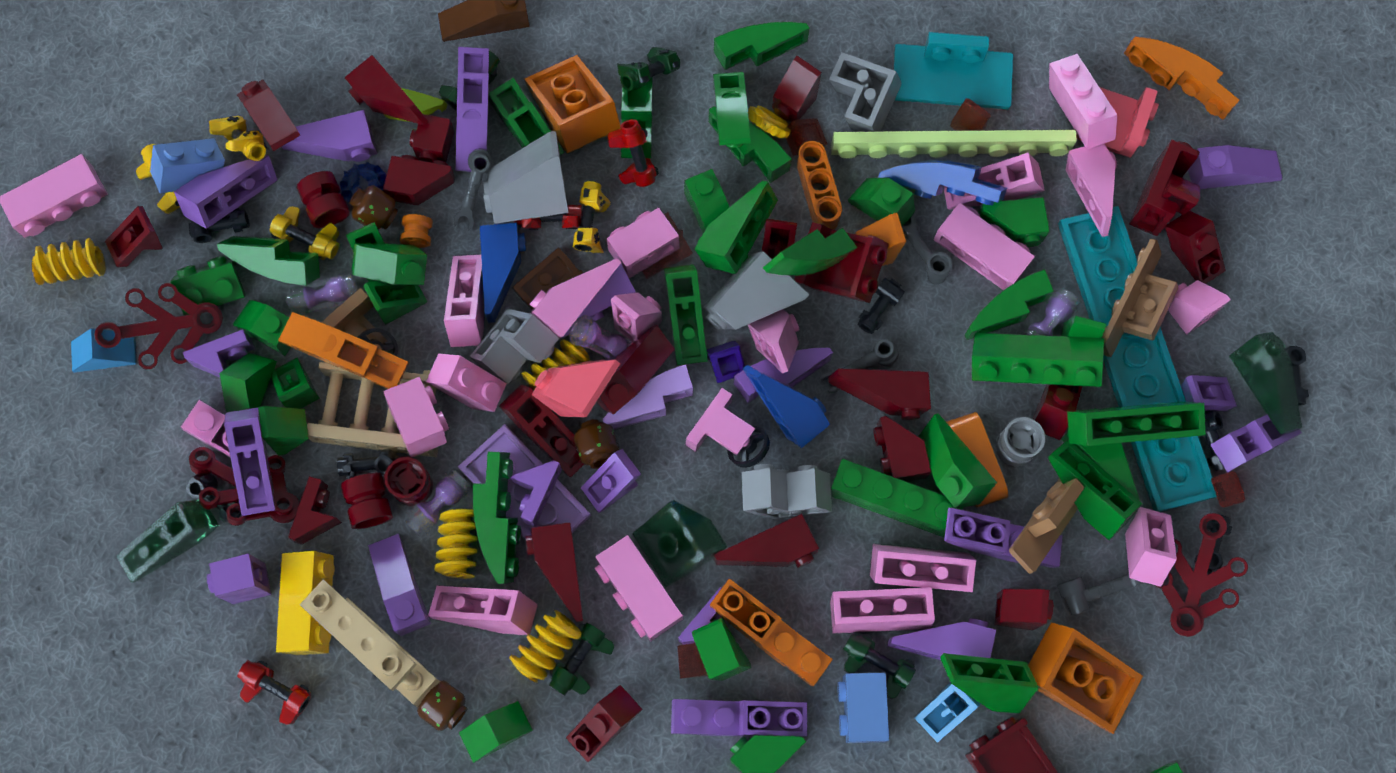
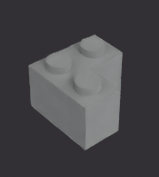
M841 52L829 79L836 92L853 97L844 116L850 128L860 132H880L902 84L897 72Z
M507 308L470 355V358L482 369L508 384L520 375L522 365L526 360L541 363L542 360L547 359L554 351V345L559 337L533 314Z
M771 464L755 465L752 471L742 472L743 511L772 519L791 518L800 514L805 516L832 512L830 473L818 470L816 465H802L798 467V471L789 472V470L785 469L776 470Z

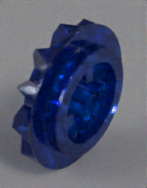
M367 161L365 164L359 165L354 163L351 169L344 171L340 187L341 194L348 204L359 188L363 190L362 187L356 188L360 185V176L365 178L366 181H371L368 183V187L374 185L383 190L387 175L379 165L376 166Z

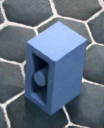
M215 138L153 145L150 173L159 193L174 192L198 175L223 168L225 159Z
M846 673L843 676V682H838L837 684L838 701L844 702L845 714L839 715L840 736H846V743L889 741L886 673Z

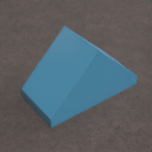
M91 328L71 341L72 372L74 373L137 364L135 337L121 339L115 347L104 348L95 340L94 334L96 329ZM103 330L102 335L105 339L112 340L115 337V332Z
M950 682L914 719L938 743L976 710L980 703Z

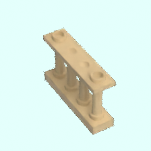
M319 362L318 368L325 376H330L322 420H319L318 424H307L309 439L315 443L381 451L383 449H390L397 453L409 454L399 430H397L398 427L389 407L385 427L381 428V432L371 431L366 426L374 382L340 367L337 368L326 362ZM430 370L423 371V374L405 372L400 384L420 377L424 387L430 385L426 383ZM343 378L361 380L354 423L350 424L349 428L338 427V423L335 422ZM431 386L432 391L435 395L437 388ZM439 447L419 455L437 457Z
M324 579L301 602L300 606L390 690L394 691L397 689L416 707L420 705L427 693L439 684L440 681L353 601L348 597L345 599Z

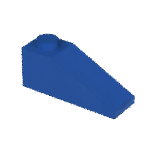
M517 223L480 226L484 310L488 323L495 322L522 262L521 252L526 251L525 233L519 232Z
M749 365L743 368L785 437L800 448L804 447L830 425L824 415L827 410L818 398L814 397L811 399L802 392Z

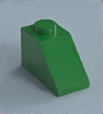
M866 178L848 199L851 205L876 221L890 214L898 213L901 226L915 212L914 193L890 178Z
M1044 197L1000 201L999 203L994 202L993 205L982 204L978 212L980 218L989 224L999 226L1007 237L1014 242L1023 243L1027 247L1040 245L1049 233Z
M355 243L352 274L394 285H424L427 254L415 245Z
M249 300L233 323V326L239 330L243 329L249 336L283 356H286L291 349L290 346L278 341L289 317L267 304Z
M754 735L750 740L743 736L730 749L734 755L729 761L741 773H775L806 741L802 737Z

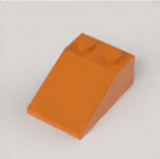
M578 55L524 78L552 131H556L557 140L567 153L620 129L614 100Z
M1052 622L1028 664L1039 687L1037 691L1114 734L1143 677L1077 630Z

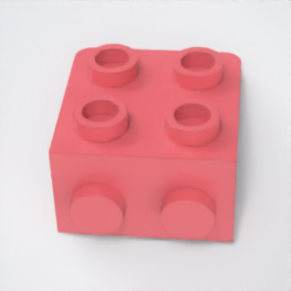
M1100 87L1117 113L1116 138L1104 144L1109 151L1131 158L1139 146L1144 147L1149 137L1150 130L1146 129L1148 120L1152 121L1157 112L1159 104L1155 103V98L1158 91L1146 87L1140 98L1136 100ZM1076 133V138L1081 141L1078 134Z

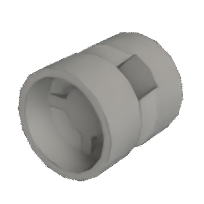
M1027 417L1016 418L997 437L996 452L999 458L1007 465L1014 467L1024 466L1044 447L1045 433L1041 425L1035 420Z

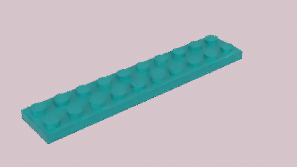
M1119 206L1113 207L1109 233L1105 237L1101 236L1089 213L1061 219L1058 223L1089 319L1105 323L1106 326H1108L1112 318L1114 303L1116 300L1121 299L1125 291V282L1130 273L1133 274L1138 265ZM1161 327L1153 341L1124 332L1112 357L1103 355V361L1119 407L1186 402ZM1198 436L1131 442L1154 511L1164 512L1211 500L1219 496Z

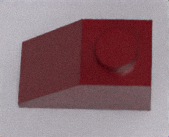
M796 56L773 95L772 108L775 114L785 121L790 120L797 124L817 99L822 72L799 56Z

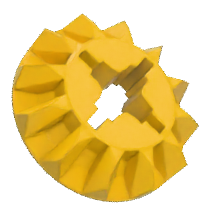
M759 105L757 107H749V120L755 123L756 126L778 138H787L791 130L787 127L788 123L780 116Z

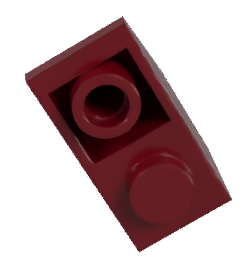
M402 155L401 157L391 156L383 190L392 196L395 202L418 206L454 184L455 175L452 167L443 161L433 160L430 163L419 161L418 158L410 155Z
M1188 211L1165 226L1171 250L1195 281L1199 280L1207 284L1226 271L1213 221Z
M1046 384L1033 420L1041 425L1046 435L1061 440L1068 427L1067 411H1076L1082 386Z
M880 417L877 427L873 428L876 446H882L884 458H880L881 472L905 482L926 479L931 473L925 442L889 417Z
M1002 589L997 593L994 625L1033 631L1047 624V619L1051 620L1054 607L1053 600L1049 599L1050 590Z
M619 685L591 709L566 739L589 762L626 728L643 709Z

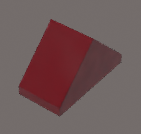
M766 218L762 252H765L773 259L780 252L793 245L797 223Z

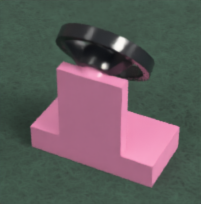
M721 388L687 436L686 446L696 452L705 438L709 436L728 449V457L736 466L742 468L754 466L766 456L770 446L769 436L762 428L749 425L727 410L732 401L733 394ZM753 432H759V433H761V434L752 435ZM764 439L762 450L756 457L749 460V454L753 453L757 443ZM741 452L742 462L736 461L733 453L738 455Z

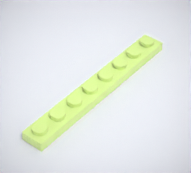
M1076 130L834 132L831 142V155H839L841 158H853L857 155L882 158L887 154H899L903 158H911L917 154H929L935 158L944 157L947 154H959L961 157L989 154L992 157H1001L1007 153H1019V155L1029 153L1031 156L1037 153H1049L1051 156H1063L1069 153V150H1072L1077 138Z

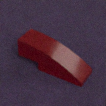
M1171 173L1162 197L1179 204L1176 212L1184 215L1197 205L1200 198V186Z

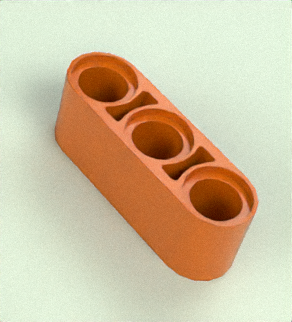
M808 141L800 147L797 169L812 222L835 230L840 221L842 205L824 146L819 142ZM807 156H813L816 159H818V161L815 163L807 162L804 158ZM821 183L826 189L819 191L814 189L812 185ZM824 210L831 211L834 217L824 218L820 212Z
M974 412L946 421L997 482L980 505L975 506L978 508L1008 498V488L978 413Z

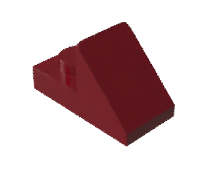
M137 206L105 241L117 267H127L143 250L163 249L143 206Z
M310 476L308 478L288 536L294 543L302 545L342 523L336 517L319 513L320 509L326 507L330 496V491L327 490L328 485L321 479Z

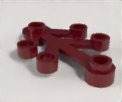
M164 283L159 287V298L165 302L172 301L189 315L175 317L146 298L145 293L141 289L132 288L125 295L126 303L131 307L140 308L156 320L118 326L113 322H103L96 328L94 337L100 346L112 348L118 345L120 340L124 338L159 333L149 348L142 351L138 356V363L143 369H152L157 365L158 356L176 331L192 327L183 342L175 345L170 353L171 359L175 363L183 364L187 360L185 358L177 359L174 356L175 350L179 348L185 351L193 349L203 333L210 334L220 328L223 315L215 304L209 302L196 304L178 292L177 287L172 283ZM164 287H172L175 292L174 296L165 298L162 295ZM138 292L141 294L142 300L136 304L132 303L129 300V294ZM202 313H211L213 320L207 324L203 323L200 320ZM104 329H112L115 332V337L112 340L105 339L102 335ZM151 354L154 357L153 364L145 365L141 360L142 356Z
M199 447L191 452L189 464L193 473L199 475L212 473L236 487L233 469L216 460L215 453L211 449ZM272 455L268 458L274 489L275 510L234 518L231 516L233 512H241L240 504L235 503L230 505L226 512L227 520L230 524L239 526L244 524L245 521L271 517L278 523H289L295 519L300 502L295 495L287 492L284 478L285 460L281 456ZM207 456L208 459L205 461H198L197 457ZM279 463L281 467L279 469H272L270 465ZM206 487L199 494L200 505L210 510L218 505L238 502L237 488L218 491L213 487ZM207 495H213L216 497L211 502H207L204 500V497H206ZM287 503L289 507L283 510L278 508V505Z
M1209 513L1200 521L1199 528L1203 534V539L1194 571L1182 553V544L1177 539H1174V542L1178 545L1177 560L1174 566L1188 588L1185 602L1173 586L1174 577L1171 572L1168 574L1170 581L1167 585L1156 586L1163 591L1173 608L1170 616L1172 628L1182 636L1190 637L1198 634L1203 628L1205 618L1224 608L1236 607L1239 603V594L1231 588L1222 590L1218 598L1199 607L1198 605L1203 592L1234 576L1241 577L1248 571L1246 560L1241 557H1234L1228 562V565L1207 575L1216 540L1222 537L1227 530L1225 519L1216 513ZM1210 520H1216L1220 524V529L1215 533L1207 529V523ZM1234 561H1241L1245 569L1241 573H1235L1231 569V564ZM1226 592L1233 593L1236 601L1230 605L1224 603L1222 599L1223 594ZM1183 614L1192 615L1194 623L1190 626L1183 625L1181 616Z

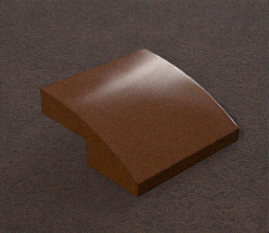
M558 247L511 288L533 310L534 308L530 303L541 290L547 293L552 287L583 274V271L578 270Z

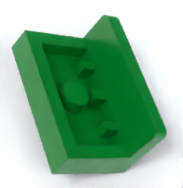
M225 255L206 261L208 265L198 269L195 268V265L178 269L176 271L178 275L174 276L170 281L177 287L178 292L196 304L209 302L218 306L245 297L244 289L235 268L236 262L231 259L226 260ZM181 309L183 315H189L187 312Z

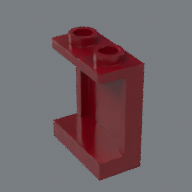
M1174 140L1169 142L1152 167L1129 225L1158 236L1175 215L1179 205L1162 197L1171 173L1183 177L1198 158L1200 153L1198 150L1193 149L1191 145L1185 142H1176Z
M812 222L808 234L818 229L826 239L837 230ZM847 233L857 246V249L842 261L826 270L813 274L795 275L794 281L807 288L870 303L873 294L877 290V280L882 264H884L887 258L889 243L872 235L865 237Z
M1013 716L1009 717L996 726L999 730L997 734L991 738H988L985 734L969 744L972 751L965 755L976 773L1058 772L1027 728L1028 722L1025 717L1015 720Z

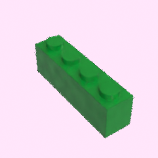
M975 333L972 351V381L1102 387L1104 338Z
M1183 401L1067 411L1070 444L1092 446L1206 435L1204 403Z
M845 459L841 460L831 486V496L943 538H945L948 508H955L944 495Z

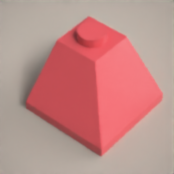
M595 360L548 368L536 379L535 386L537 387L531 395L561 417H587L621 363L617 360Z

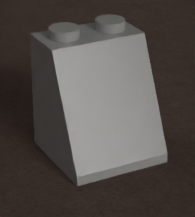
M556 131L548 132L494 165L488 171V181H483L486 213L493 214L494 224L568 213Z
M765 252L752 253L744 261L737 274H733L703 309L708 313L705 318L717 329L736 330L803 301L809 294L789 275L766 273L763 267L772 259Z

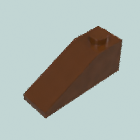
M466 0L438 13L443 42L530 27L525 0Z

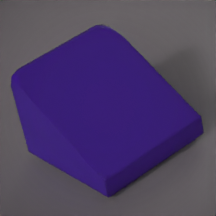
M736 341L706 349L717 383L733 379L736 374L743 371L745 364L740 346Z

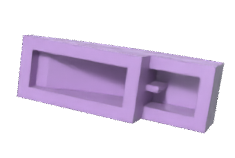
M686 364L651 378L641 391L614 415L608 412L603 418V422L611 425L613 430L666 416L664 403L693 395V387Z

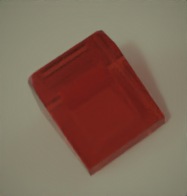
M966 98L951 121L950 126L956 131H983L991 115L971 99Z
M817 118L795 119L787 126L791 132L786 140L793 156L798 155L800 147L808 141H816L823 146L827 145Z
M1231 471L1211 479L1221 507L1225 508L1245 502L1246 497L1236 472Z
M696 644L677 646L680 679L708 677Z

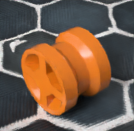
M419 214L404 215L401 222L404 232L400 235V243L415 245L418 248L430 246L431 237L428 234L433 225L432 219Z

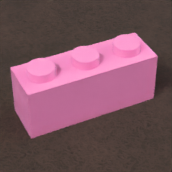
M1075 54L1049 63V89L1086 149L1115 140L1117 113L1079 55Z
M80 154L1 195L0 204L12 227L26 238L40 234L44 231L45 227L56 221L67 220L75 211L83 207L97 204L102 197L108 194L93 166Z
M961 203L947 217L934 237L935 242L1002 290L1016 283L1035 257L1023 243L1014 242L1005 235V232L999 226L987 223L980 218V214L975 209L969 206L965 207Z
M628 535L595 556L599 564L594 568L604 584L609 581L612 583L617 591L612 596L622 611L627 608L630 610L635 618L630 623L640 638L646 635L651 642L683 620V615Z
M873 544L870 577L874 583L921 588L932 587V589L973 592L976 559L969 553Z
M932 587L839 591L832 593L830 601L833 633L930 629L935 621Z

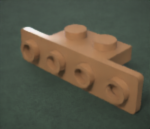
M1151 238L1146 248L1143 247L1139 252L1138 265L1134 273L1128 275L1125 282V291L1121 299L1116 300L1113 305L1112 318L1102 336L1104 338L1105 356L1112 357L1124 332L1153 341L1179 289L1177 282L1152 275L1161 257V250L1156 239Z
M1060 478L1055 485L1048 490L1047 496L1041 505L1033 511V516L1009 549L1010 554L1029 574L1037 570L1078 510L1074 502L1085 487L1076 478L1065 484L1062 483Z

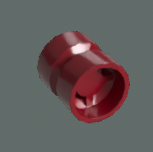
M320 171L312 173L301 179L297 184V191L303 204L307 206L306 212L313 227L324 228L329 223L335 225L344 221L349 216L350 211L343 195L339 194L340 187L332 172Z
M401 457L394 460L386 469L384 475L385 485L388 491L401 504L418 506L431 496L433 480L423 464L417 459Z
M381 473L362 474L342 482L343 497L347 504L352 505L347 511L352 529L371 528L386 523L393 518L389 500L382 498L385 494V485Z

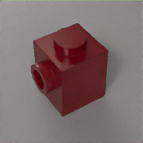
M423 114L429 122L425 125L418 124L417 129L412 130L410 147L413 148L416 158L420 161L431 163L433 160H439L446 163L455 132L451 119Z

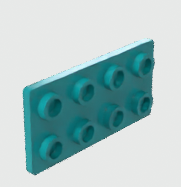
M929 32L925 46L896 44L893 70L897 72L902 84L895 101L1010 109L1012 103L1013 54L988 51L989 37Z

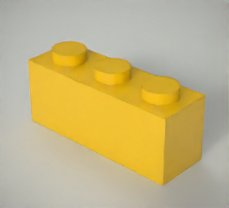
M318 551L282 553L276 640L277 653L292 655L329 653L331 634L305 611L300 604L323 579L332 586L335 572L334 555Z

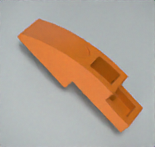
M1135 36L1124 52L1129 61L1134 66L1141 67L1151 75L1152 80L1156 84L1164 86L1170 91L1178 83L1185 94L1195 97L1205 105L1206 110L1210 114L1218 116L1222 120L1226 118L1240 101L1218 83V80L1224 74L1222 71L1196 54L1181 47L1151 38Z
M294 312L291 313L278 340L281 343L337 368L345 369L387 389L400 384L409 365L408 361L381 350L374 344Z
M730 578L709 604L711 608L783 667L786 666L810 686H814L833 660Z

